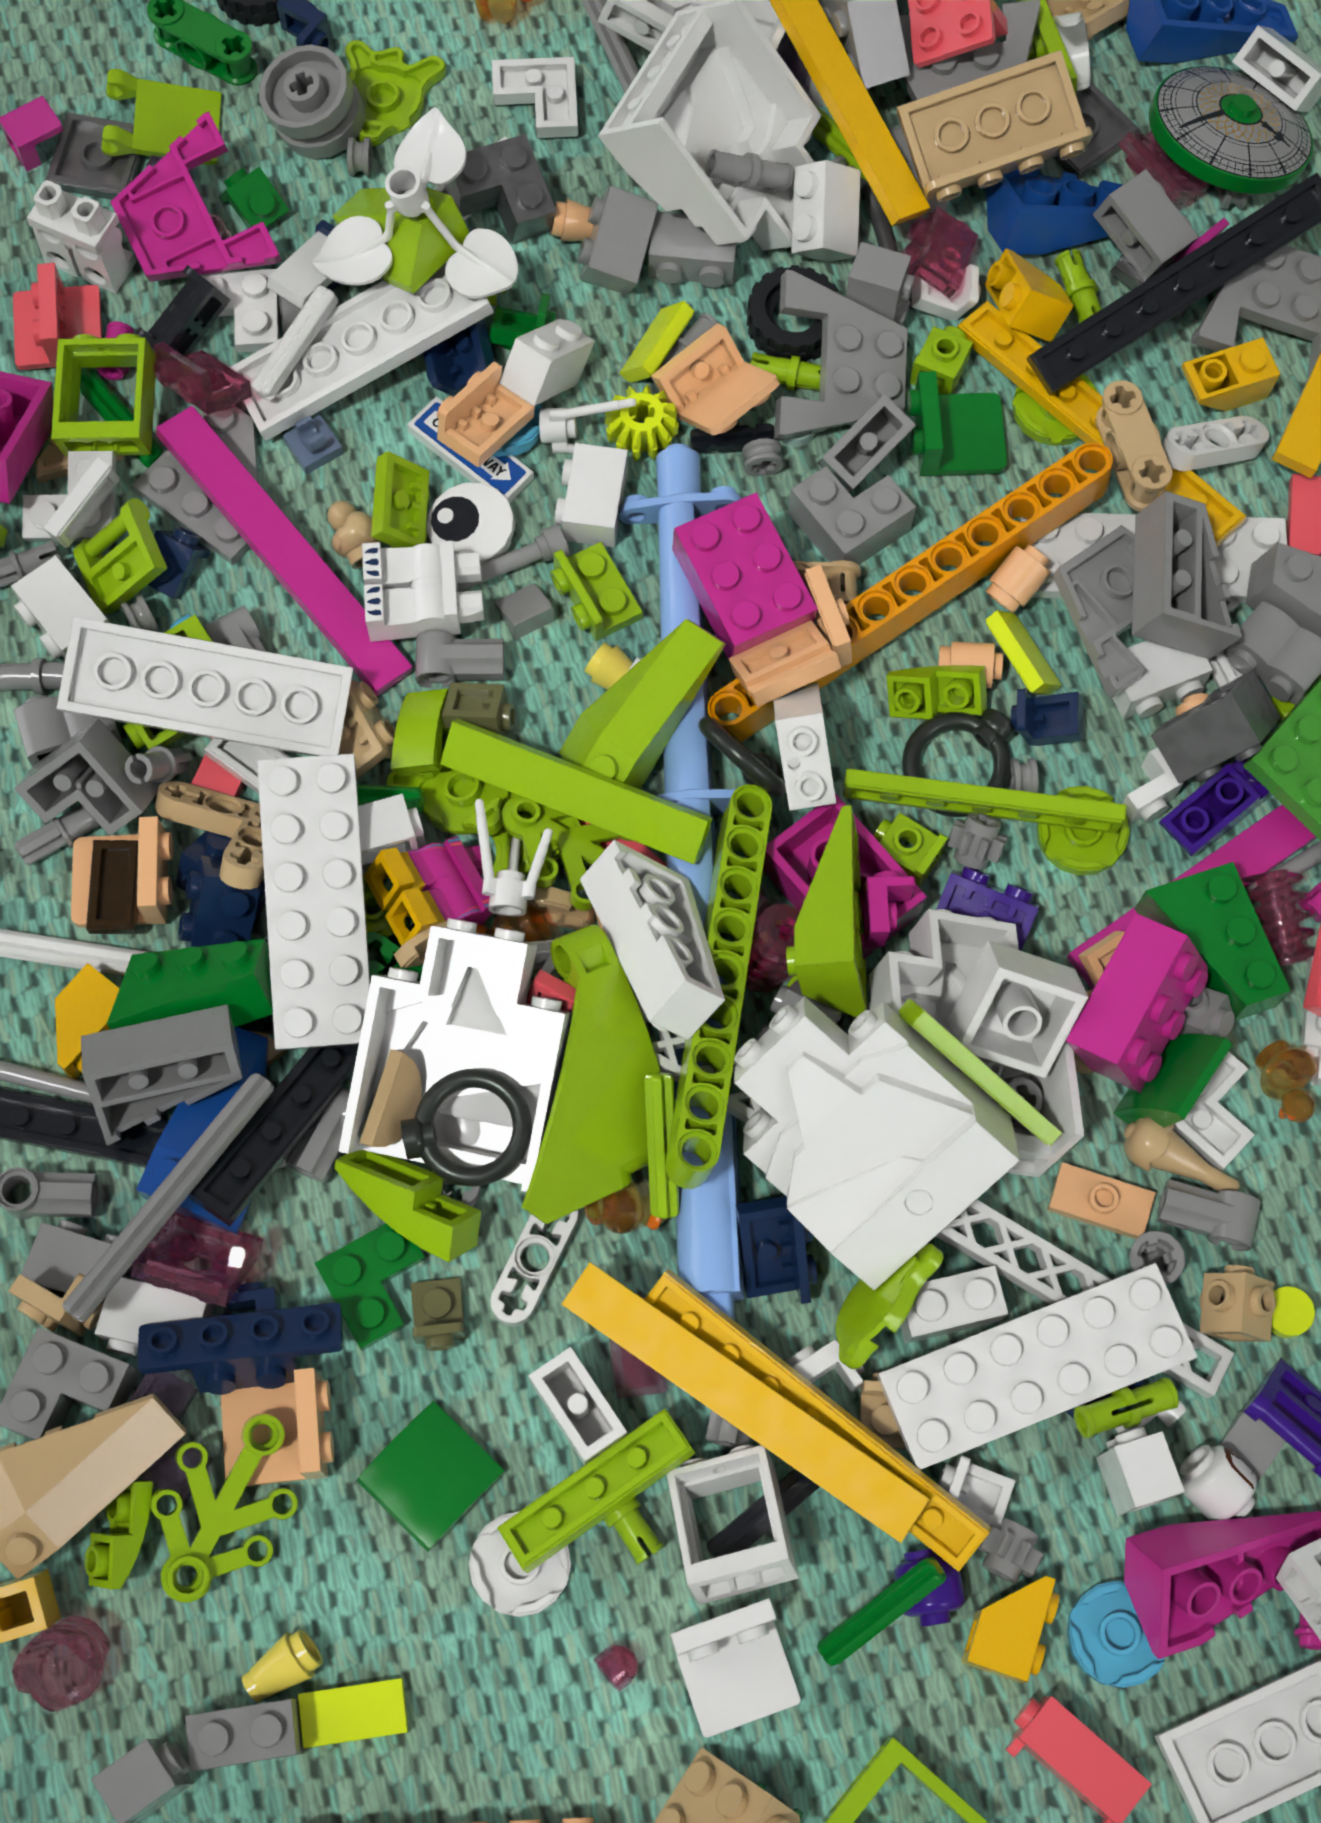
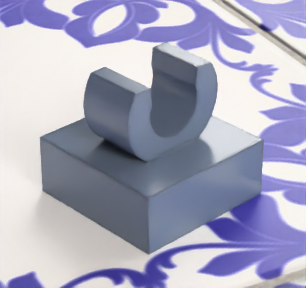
M310 415L294 424V429L282 435L284 443L306 475L344 454L341 444L321 415L314 418Z

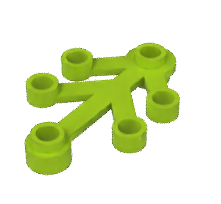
M519 795L509 799L502 810V823L512 837L522 840L530 868L544 830L546 828L552 829L553 835L550 842L557 845L571 887L570 903L581 911L592 909L593 906L590 900L580 898L576 893L579 890H585L580 881V878L586 873L583 860L592 865L604 852L605 849L594 843L620 838L626 841L632 840L592 824L567 829L554 821L572 816ZM518 812H527L533 815V817L525 819L520 817ZM549 856L545 857L542 867L547 868L551 874L549 876L539 875L536 887L547 888L556 881L558 864Z
M265 1413L255 1414L244 1423L241 1431L244 1447L216 1499L206 1469L208 1453L205 1447L198 1442L188 1441L177 1449L175 1460L178 1467L186 1473L201 1527L191 1546H189L179 1517L183 1507L181 1496L171 1488H162L157 1490L151 1497L150 1509L154 1516L160 1519L170 1554L163 1564L160 1573L162 1587L170 1598L183 1603L196 1601L207 1593L214 1577L248 1565L261 1567L272 1558V1543L262 1534L247 1536L239 1548L212 1556L210 1554L220 1536L272 1518L279 1520L288 1519L297 1510L298 1500L296 1495L285 1487L274 1488L265 1499L235 1509L262 1456L275 1453L283 1444L285 1437L284 1428L281 1422L274 1416ZM260 1424H266L270 1428L269 1439L261 1444L256 1443L252 1437L254 1428ZM189 1448H197L201 1453L200 1462L193 1467L185 1466L182 1461L183 1453ZM279 1494H287L290 1498L289 1508L282 1513L275 1512L272 1506L274 1498ZM164 1495H171L176 1500L174 1510L168 1514H162L157 1510V1502ZM255 1541H262L266 1546L265 1555L258 1560L250 1559L248 1547ZM186 1565L194 1567L196 1576L191 1583L181 1584L177 1581V1573L181 1567Z

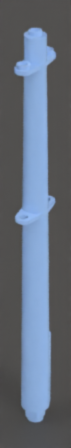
M685 444L669 445L665 450L657 454V497L647 498L643 495H630L623 499V504L619 506L618 510L619 520L625 524L658 523L661 641L685 619L691 620L704 629L703 609L672 551L674 528L741 499L736 489L729 486H719L712 489L711 492L701 493L700 456L697 451ZM707 677L663 750L664 794L655 795L713 818L700 859L696 864L693 865L666 854V867L689 879L703 928L716 854L714 816L724 814L730 798L736 790L713 789L710 741L698 728L700 719L708 716ZM718 975L719 982L723 985V977ZM708 1018L706 1020V1023L715 1029L723 1028L715 1019ZM684 1048L674 1050L678 1065L680 1066L682 1064ZM697 1062L698 1066L701 1067V1062ZM674 1080V1100L676 1101L678 1082ZM689 1107L696 1117L710 1119L704 1109ZM726 1112L720 1156L709 1177L701 1186L694 1189H683L678 1186L680 1212L676 1216L677 1272L681 1279L735 1321L734 1301L745 1300V1286L735 1204L741 1203L737 1118ZM691 1152L682 1153L684 1159L689 1164L694 1166L703 1165L701 1159L696 1154Z

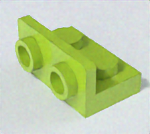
M389 451L377 457L371 529L372 538L390 545V548L413 547L426 542L427 504L430 497L428 491L429 470Z
M602 542L569 557L565 556L562 549L553 553L554 570L550 571L551 579L561 596L568 593L574 604L571 607V612L581 631L589 629L595 641H598L643 619V611Z

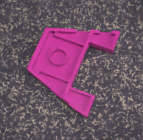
M209 111L202 114L196 120L198 125L184 138L179 136L169 146L170 151L153 167L149 164L110 201L150 282L188 277L182 272L187 265L202 275L282 262L263 221L222 240L200 196L189 170L228 152Z

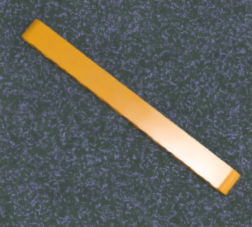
M1088 442L1080 445L845 604L850 624L845 625L851 639L852 663L841 666V669L809 684L818 683L819 689H821L993 572L1002 564L1015 546L1024 550L1028 544H1034L1103 497L1110 486L1113 456L1109 448L1097 442ZM1092 469V470H1096V471H1098V472H1097V473H1088V472H1085V470ZM1058 493L1062 494L1063 496L1055 498L1049 496V494ZM1016 517H1023L1028 520L1025 522L1014 521L1013 519ZM981 541L991 542L992 545L980 546L976 543ZM951 565L955 566L957 569L953 571H945L942 570L941 567ZM908 590H918L922 593L910 596L906 595L904 592ZM873 614L885 616V618L876 621L868 619ZM736 678L710 698L708 702V716L717 720L737 739L743 742L775 720L774 703L771 701L757 708L752 696L748 695ZM727 713H735L739 715L735 720L732 721H723L720 719L723 715Z

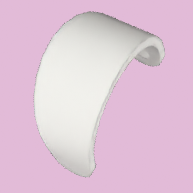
M1076 12L1054 16L1053 20L1077 76V91L1084 90L1090 86L1091 67L1087 29L1083 13Z

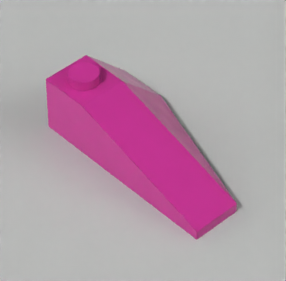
M1321 1511L1170 1524L1127 1537L1125 1542L1124 1584L1152 1653L1158 1659H1162L1200 1646L1216 1636L1213 1627L1232 1614L1241 1619L1253 1611L1251 1602L1271 1588L1278 1591L1284 1590L1277 1581L1276 1576L1289 1553L1321 1538Z

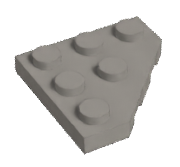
M220 395L201 416L259 484L254 421L252 417ZM168 449L132 484L134 491L182 528L201 537L199 541L232 566L250 549V546Z

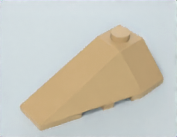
M153 1393L96 1413L93 1419L65 1429L59 1426L45 1431L44 1436L20 1445L14 1442L0 1447V1562L19 1580L66 1544L186 1434V1428Z

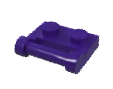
M1280 1359L1267 1373L1255 1395L1243 1409V1412L1256 1422L1260 1419L1313 1464L1312 1471L1321 1478V1392L1285 1361Z

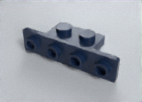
M327 1303L141 1325L138 1334V1369L141 1374L191 1369L200 1393L209 1392L215 1395H224L233 1392L235 1389L279 1388L285 1385V1383L294 1382V1370L300 1369L298 1356L339 1352L343 1349L341 1306L339 1303Z

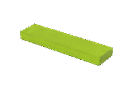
M909 998L898 1010L899 1016L1045 1145L1049 1144L1051 1146L1062 1134L1060 1130Z
M664 1408L498 1526L497 1529L522 1570L528 1574L696 1453L668 1411Z

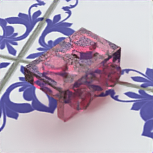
M1152 130L1147 135L1129 131L1118 144L1128 155L1125 158L1127 165L1137 174L1147 169L1154 180L1162 185L1172 203L1191 206L1211 185L1190 174L1175 163L1160 147Z
M937 206L926 219L920 216L908 231L906 238L910 240V243L902 251L903 254L911 256L908 274L917 275L950 299L960 288L978 234L972 231L967 224L957 220Z
M164 342L154 345L156 356L154 371L158 381L164 387L169 388L186 402L191 403L207 415L216 411L231 409L236 403L252 397L251 385L248 379L205 351L200 350L183 356Z

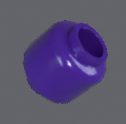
M931 1549L905 1553V1562L898 1564L894 1569L896 1581L923 1559L933 1557L945 1571V1582L904 1613L908 1617H919L921 1627L950 1623V1612L959 1610L965 1604L961 1570L958 1572Z

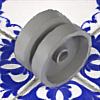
M312 44L293 47L278 55L266 68L259 84V101L266 116L277 129L285 145L297 155L310 159L332 157L347 149L349 137L357 138L365 122V102L340 57L331 50Z

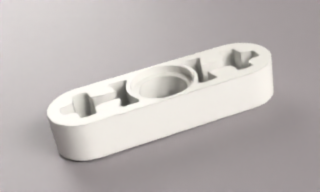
M1237 416L1174 427L1169 430L1162 442V447L1173 469L1190 471L1256 458L1269 439V431L1255 418Z
M578 1210L567 1215L570 1217L567 1222L558 1221L551 1234L552 1238L560 1239L557 1246L542 1235L531 1234L535 1227L544 1233L548 1224L530 1215L491 1295V1308L499 1322L514 1327L523 1325L531 1319L578 1224ZM530 1246H541L549 1253V1262L541 1271H528L521 1264L522 1253ZM513 1271H516L520 1277L527 1281L539 1282L535 1290L526 1284L521 1294V1300L526 1305L523 1311L515 1309L511 1315L504 1313L505 1304L500 1298L503 1294L512 1296L519 1284L518 1279L510 1278Z

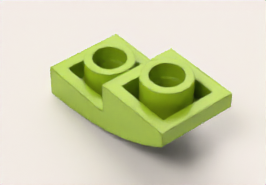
M928 666L890 671L886 675L890 717L931 719L938 712H964L972 715H982L987 709L985 666Z
M449 688L406 694L396 724L391 759V769L398 775L441 770L442 735L449 734L450 728H445L442 718Z
M136 1479L106 1506V1516L110 1522L109 1532H92L90 1535V1546L85 1553L84 1563L86 1573L89 1576V1586L111 1590L122 1588L137 1559L144 1539L150 1513L153 1481Z

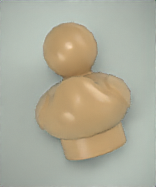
M336 501L330 506L327 514L329 524L336 531L331 541L332 547L338 555L348 558L353 569L363 568L362 543L381 542L371 537L372 517L364 512L357 511L355 506L348 501Z

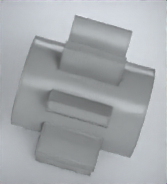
M971 812L968 813L966 821L956 819L948 838L947 846L956 848L953 858L958 863L973 869H985L989 860L995 863L999 862L1008 837L999 834L1001 823L998 820L982 813Z
M1006 1518L1003 1519L999 1529L989 1525L992 1527L990 1533L977 1548L986 1553L982 1567L1014 1584L1017 1583L1021 1573L1027 1577L1034 1576L1044 1553L1034 1549L1039 1536L1023 1525Z

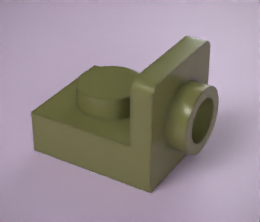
M451 682L442 718L445 728H450L452 721L461 719L506 737L507 731H513L516 712L514 704L508 703L504 684Z
M451 1278L411 1283L414 1320L412 1331L416 1344H425L426 1351H442L455 1348V1340L466 1339L461 1279Z

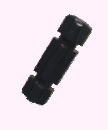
M770 423L755 424V428H750L749 425H738L725 433L710 435L700 429H693L690 431V447L698 453H710V449H716L717 452L742 450L745 444L750 441L762 438L774 439L775 428Z

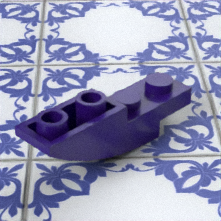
M1249 758L1240 762L1236 760L1231 765L1228 763L1160 820L1159 824L1191 857L1233 828L1272 796L1243 767Z

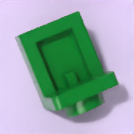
M243 167L223 182L227 189L219 198L223 204L229 201L247 228L262 221L267 227L290 211L260 167L249 174Z
M542 293L538 314L496 306L490 332V343L500 344L503 348L512 350L517 337L555 321L556 311L548 310L550 295Z

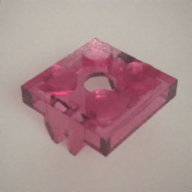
M174 1212L133 1262L131 1277L149 1282L158 1288H168L196 1297L205 1303H214L226 1307L258 1260L264 1239L240 1231L236 1235ZM196 1257H201L208 1260L212 1266L207 1270L198 1271L186 1267L183 1262H190Z

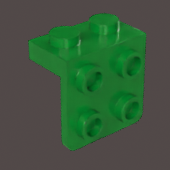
M936 371L919 372L915 389L908 390L907 399L908 415L914 416L916 424L915 428L911 430L912 455H918L919 475L940 476L1002 473L1007 465L1000 396L996 393L938 394Z

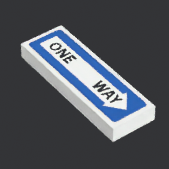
M436 396L407 424L408 433L472 483H484L498 489L510 504L534 479V472L512 455L491 456L478 468L437 440V412L443 401Z

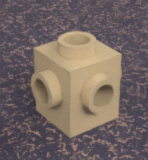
M1226 1265L1224 1273H1204L1203 1291L1200 1295V1332L1230 1342H1271L1272 1314L1276 1306L1274 1282L1255 1276L1254 1268L1242 1265Z

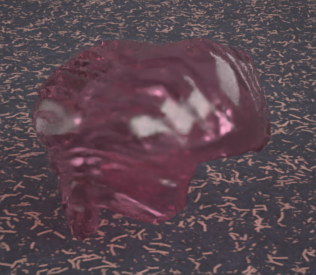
M82 1616L63 1618L35 1636L16 1658L12 1674L17 1690L27 1694L30 1693L40 1706L50 1712H59L85 1701L96 1692L102 1680L110 1651V1641L104 1631L88 1618Z

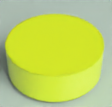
M1285 1286L1274 1291L1276 1306L1272 1314L1271 1332L1282 1338H1294L1306 1332L1311 1327L1315 1317V1309L1310 1297L1296 1287Z

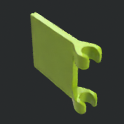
M120 69L108 71L107 96L113 100H125L136 97L133 134L118 126H104L101 150L105 155L121 156L132 153L163 158L170 151L169 146L179 136L184 138L198 125L196 120L208 111L219 131L221 92L139 79ZM217 157L202 165H217Z

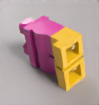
M459 837L449 838L444 844L440 842L431 843L420 849L401 853L397 847L380 850L363 876L381 910H389L385 917L401 946L418 933L436 924L446 922L448 918L464 919L468 922L483 925L488 917L494 915L488 909L490 896L482 894L483 880L480 875L483 874L480 846L464 847ZM390 878L393 884L389 892L383 885V879ZM411 917L415 924L411 931L405 926L404 918Z

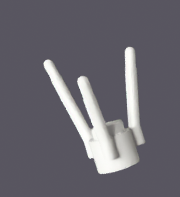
M634 398L573 408H540L539 428L541 444L552 443L553 453L573 454L575 444L568 443V439L577 438L576 417L634 407L637 402Z
M480 798L476 799V823L484 877L482 894L490 896L488 909L490 912L501 916H523L527 911V901L535 899L537 880L553 831L550 828L544 830L526 881L525 875L518 872L521 840L512 837L508 870L497 872V878H494L484 801Z

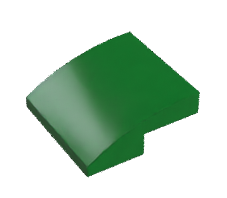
M1181 1034L1174 1040L1169 1039L1161 1054L1162 1064L1154 1080L1146 1082L1140 1093L1129 1088L1113 1113L1126 1124L1148 1116L1163 1128L1184 1120L1233 1043L1224 1037L1206 1034Z
M432 1401L381 1451L358 1476L356 1481L429 1552L464 1517L466 1511L502 1477L505 1470L438 1404Z

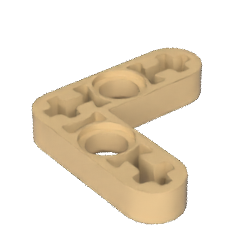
M168 781L159 785L155 804V811L158 815L170 821L232 838L223 852L219 873L222 882L228 886L243 890L254 889L262 884L264 880L259 803L180 781Z

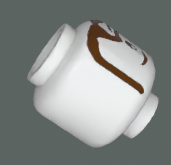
M1202 1445L1194 1450L1182 1463L1180 1474L1182 1475L1181 1482L1185 1491L1183 1494L1209 1520L1243 1518L1255 1505L1253 1495L1257 1487L1256 1475L1228 1447L1224 1445L1213 1447Z

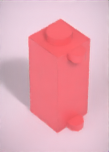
M1044 1696L1040 1702L1032 1697L1013 1720L1019 1729L1013 1735V1739L1005 1750L1012 1757H1015L1024 1748L1103 1818L1101 1823H1123L1152 1785L1053 1696Z

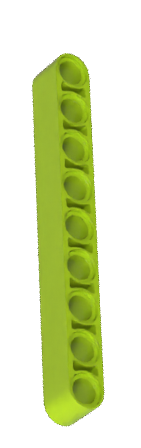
M751 784L739 786L733 792L720 824L704 931L717 975L724 977L729 985L720 984L725 1001L709 1017L717 1020L723 1028L715 1029L705 1021L689 1040L685 1039L665 1163L669 1179L676 1186L683 1189H694L701 1186L715 1167L721 1151L772 812V800L769 794L761 787ZM740 811H745L751 814L753 817H747L743 815ZM733 851H739L746 855L747 858L739 857ZM726 891L736 893L741 899L730 897ZM719 933H726L732 936L736 942L724 940ZM697 1062L710 1064L714 1067L716 1073L704 1072L699 1068ZM689 1107L704 1109L710 1119L696 1117ZM691 1152L696 1154L701 1159L703 1165L694 1166L689 1164L684 1159L682 1153Z

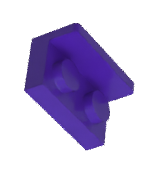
M964 866L962 873L952 870L936 910L946 909L955 914L972 917H991L996 921L1016 924L1018 949L1021 951L1040 905L1031 901L1034 893L1010 883L1003 890L988 883L990 875Z

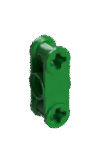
M150 0L147 5V14L150 22L155 25L153 36L159 46L184 59L191 66L204 70L228 84L243 86L255 79L258 67L255 60L251 57L253 52L252 41L245 32L229 26L213 14L203 12L183 0Z

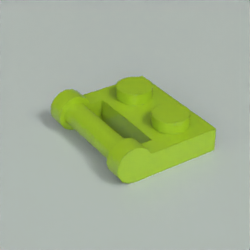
M137 498L128 500L120 508V514L94 537L83 539L73 548L74 557L91 598L103 614H111L118 610L121 604L129 601L167 569L148 523L150 519L149 509ZM125 533H129L127 538L103 557V552Z

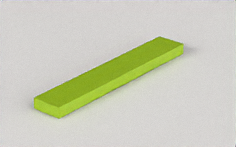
M456 719L451 723L440 762L441 765L693 865L699 861L713 819L712 817L461 719Z
M846 768L842 796L848 799L963 814L977 812L993 818L1108 833L1119 831L1125 821L1127 806L1126 804L849 768Z

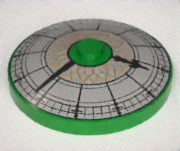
M1198 66L1176 71L1161 82L1150 104L1149 124L1156 141L1165 153L1190 174L1223 189L1248 194H1266L1281 191L1294 184L1300 178L1312 156V133L1302 114L1294 111L1251 76L1234 70Z

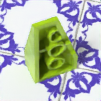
M427 187L426 191L433 211L453 237L463 245L465 238L470 232L452 196ZM386 188L360 189L332 217L337 225L350 217H369L378 222L384 233L387 215L385 202L391 199ZM395 212L393 236L389 242L385 243L393 254V263L382 278L386 283L414 294L456 251L448 244L425 213L417 217H406Z
M685 619L581 713L559 754L568 762L641 790L726 643L691 620Z
M848 805L841 807L794 926V946H787L786 961L789 976L797 975L802 995L857 1017L867 1010V973L860 934H864V925L858 891H861L858 833L852 806Z

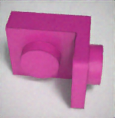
M883 871L874 874L873 877H867L861 893L865 947H884L890 931H896L897 907L895 902L910 900L915 889V877H902V874L897 871Z

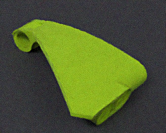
M595 924L554 939L550 947L551 958L557 972L564 978V982L576 989L564 1059L551 1113L534 1171L521 1208L545 1224H549L625 1188L632 1182V1173L648 1166L644 1078L647 1074L661 1071L648 1030L625 972L605 932Z

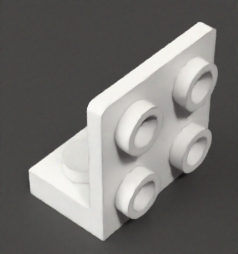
M770 1598L670 1634V1639L702 1735L706 1738L796 1706L801 1701L774 1623L776 1616Z

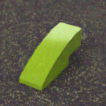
M365 1150L352 1152L335 1160L334 1169L366 1206L397 1233L421 1249L447 1262H451L477 1246L481 1210L442 1195L443 1179L434 1172L397 1157Z

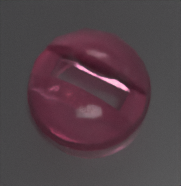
M619 1645L608 1647L593 1659L598 1669L619 1693L632 1682L637 1674V1658L634 1652L627 1647Z

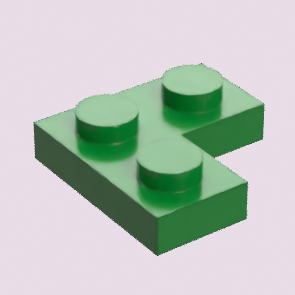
M386 1223L314 1263L335 1303L340 1304L342 1316L361 1351L405 1327L383 1283L426 1260L417 1245L397 1233Z

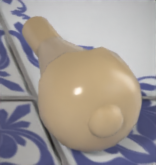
M1147 1116L1137 1119L1134 1123L1126 1126L1124 1130V1152L1128 1160L1137 1167L1147 1172L1154 1168L1198 1180L1216 1191H1238L1240 1187L1239 1181L1208 1164L1173 1130L1174 1124L1163 1128Z

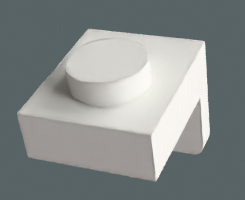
M923 262L912 270L915 280L912 288L911 307L947 320H958L969 309L973 308L980 298L981 287L979 285L978 266L969 264L958 275Z
M1157 747L1148 752L1141 766L1151 781L1127 794L1122 803L1127 805L1126 816L1129 825L1140 818H1143L1147 823L1162 815L1169 808L1167 803L1175 799L1183 785V782L1178 783Z
M836 1339L818 1351H815L813 1346L809 1345L787 1360V1363L811 1383L835 1368L851 1393L859 1389L863 1384V1380L859 1375L864 1372L863 1366L858 1369H850L839 1360V1343Z
M962 1455L955 1461L954 1466L946 1463L940 1475L938 1485L985 1523L999 1529L1015 1480L970 1463V1458Z

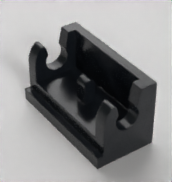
M189 265L182 271L189 279L148 332L139 327L135 335L142 338L145 337L155 352L176 367L185 361L231 301L230 298Z

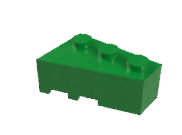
M1233 862L1146 890L1134 908L1139 915L1188 935L1208 967V979L1205 987L1228 995L1235 1016L1234 1021L1277 1007L1291 991Z
M265 939L234 941L224 944L133 954L107 1025L111 1030L228 1004L234 1027L272 1015L269 947Z

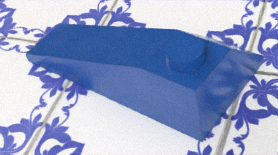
M1129 0L1126 31L1138 61L1173 64L1236 53L1241 50L1258 25L1273 28L1289 42H1295L1299 37L1286 6L1272 0Z
M1018 169L1003 174L1004 179L986 187L988 231L1002 252L1007 248L1022 256L1023 254L1042 255L1109 237L1095 219L1093 213L1109 194L1123 184L1103 180L1096 187L1078 180L1077 175L1063 171L1061 179L1040 175L1038 174L1039 169L1026 174H1020Z
M234 1027L238 1039L243 1079L189 1106L185 1101L177 1105L155 1145L136 1191L144 1199L148 1200L250 1075L258 1073L266 1078L268 1038L239 1027ZM189 1195L175 1212L238 1235L252 1200L230 1227L190 1200Z

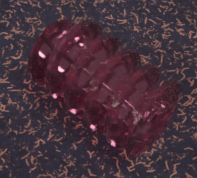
M1288 869L1241 878L1242 882L1257 885L1247 894L1250 901L1260 902L1261 904L1254 910L1259 920L1265 922L1262 927L1280 967L1306 962L1314 956L1316 947L1304 945L1303 942L1315 935V928L1302 927L1299 924L1311 916V910L1300 909L1295 906V904L1307 897V892L1292 890L1291 888L1293 884L1303 879V874L1291 872Z
M774 904L767 907L756 920L745 985L747 989L756 992H771L779 988L789 976L786 948L787 946H794V926L800 913L797 908L787 904Z

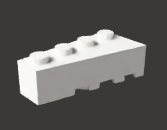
M613 840L580 878V881L649 1022L662 1032L667 1033L670 1031L689 1040L725 1001L690 881L687 877Z

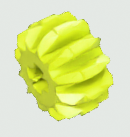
M647 384L642 392L636 393L629 385L626 390V397L614 395L612 401L634 398L637 403L634 407L605 412L607 439L609 443H616V448L628 451L632 449V457L636 462L641 457V452L647 451V454L655 460L658 448L665 450L667 446L672 445V438L678 434L677 408L675 403H667L664 390L652 395L651 388Z

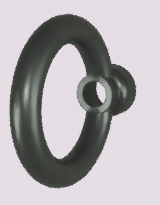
M989 708L981 717L964 712H947L923 722L914 730L905 745L902 756L903 776L923 778L920 769L921 754L926 744L934 736L949 730L970 732L975 740L992 754L993 773L986 786L1006 789L1011 776V755L1006 742L1014 736L1015 731L1009 721L993 708ZM929 809L937 814L948 817H967L968 815Z
M706 716L700 719L698 724L700 732L742 770L743 779L747 784L759 786L773 797L784 795L786 787L785 782L780 778L781 768L773 757L765 753H753L714 718Z
M463 1069L442 1077L427 1090L417 1107L415 1118L401 1121V1132L408 1160L421 1157L432 1172L450 1183L461 1186H483L502 1179L522 1161L531 1140L532 1118L523 1094L507 1078L485 1069ZM468 1088H480L497 1095L507 1106L512 1118V1135L504 1152L494 1161L476 1167L459 1165L448 1159L438 1147L434 1126L435 1115L444 1100L453 1093Z

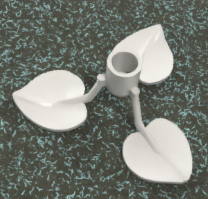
M436 107L427 112L410 129L397 149L394 158V169L387 175L385 180V188L391 200L385 202L387 215L384 233L378 222L372 218L365 216L350 217L339 223L330 232L321 250L311 261L313 267L319 273L334 282L356 286L372 283L386 274L393 263V254L385 243L389 242L393 236L395 212L406 217H417L425 213L448 244L456 251L446 263L445 274L449 285L459 295L471 299L495 295L510 289L517 282L519 274L516 255L511 245L502 235L490 229L477 228L467 235L463 245H461L433 211L429 203V196L426 191L428 183L435 186L449 184L462 172L467 160L466 148L461 137Z

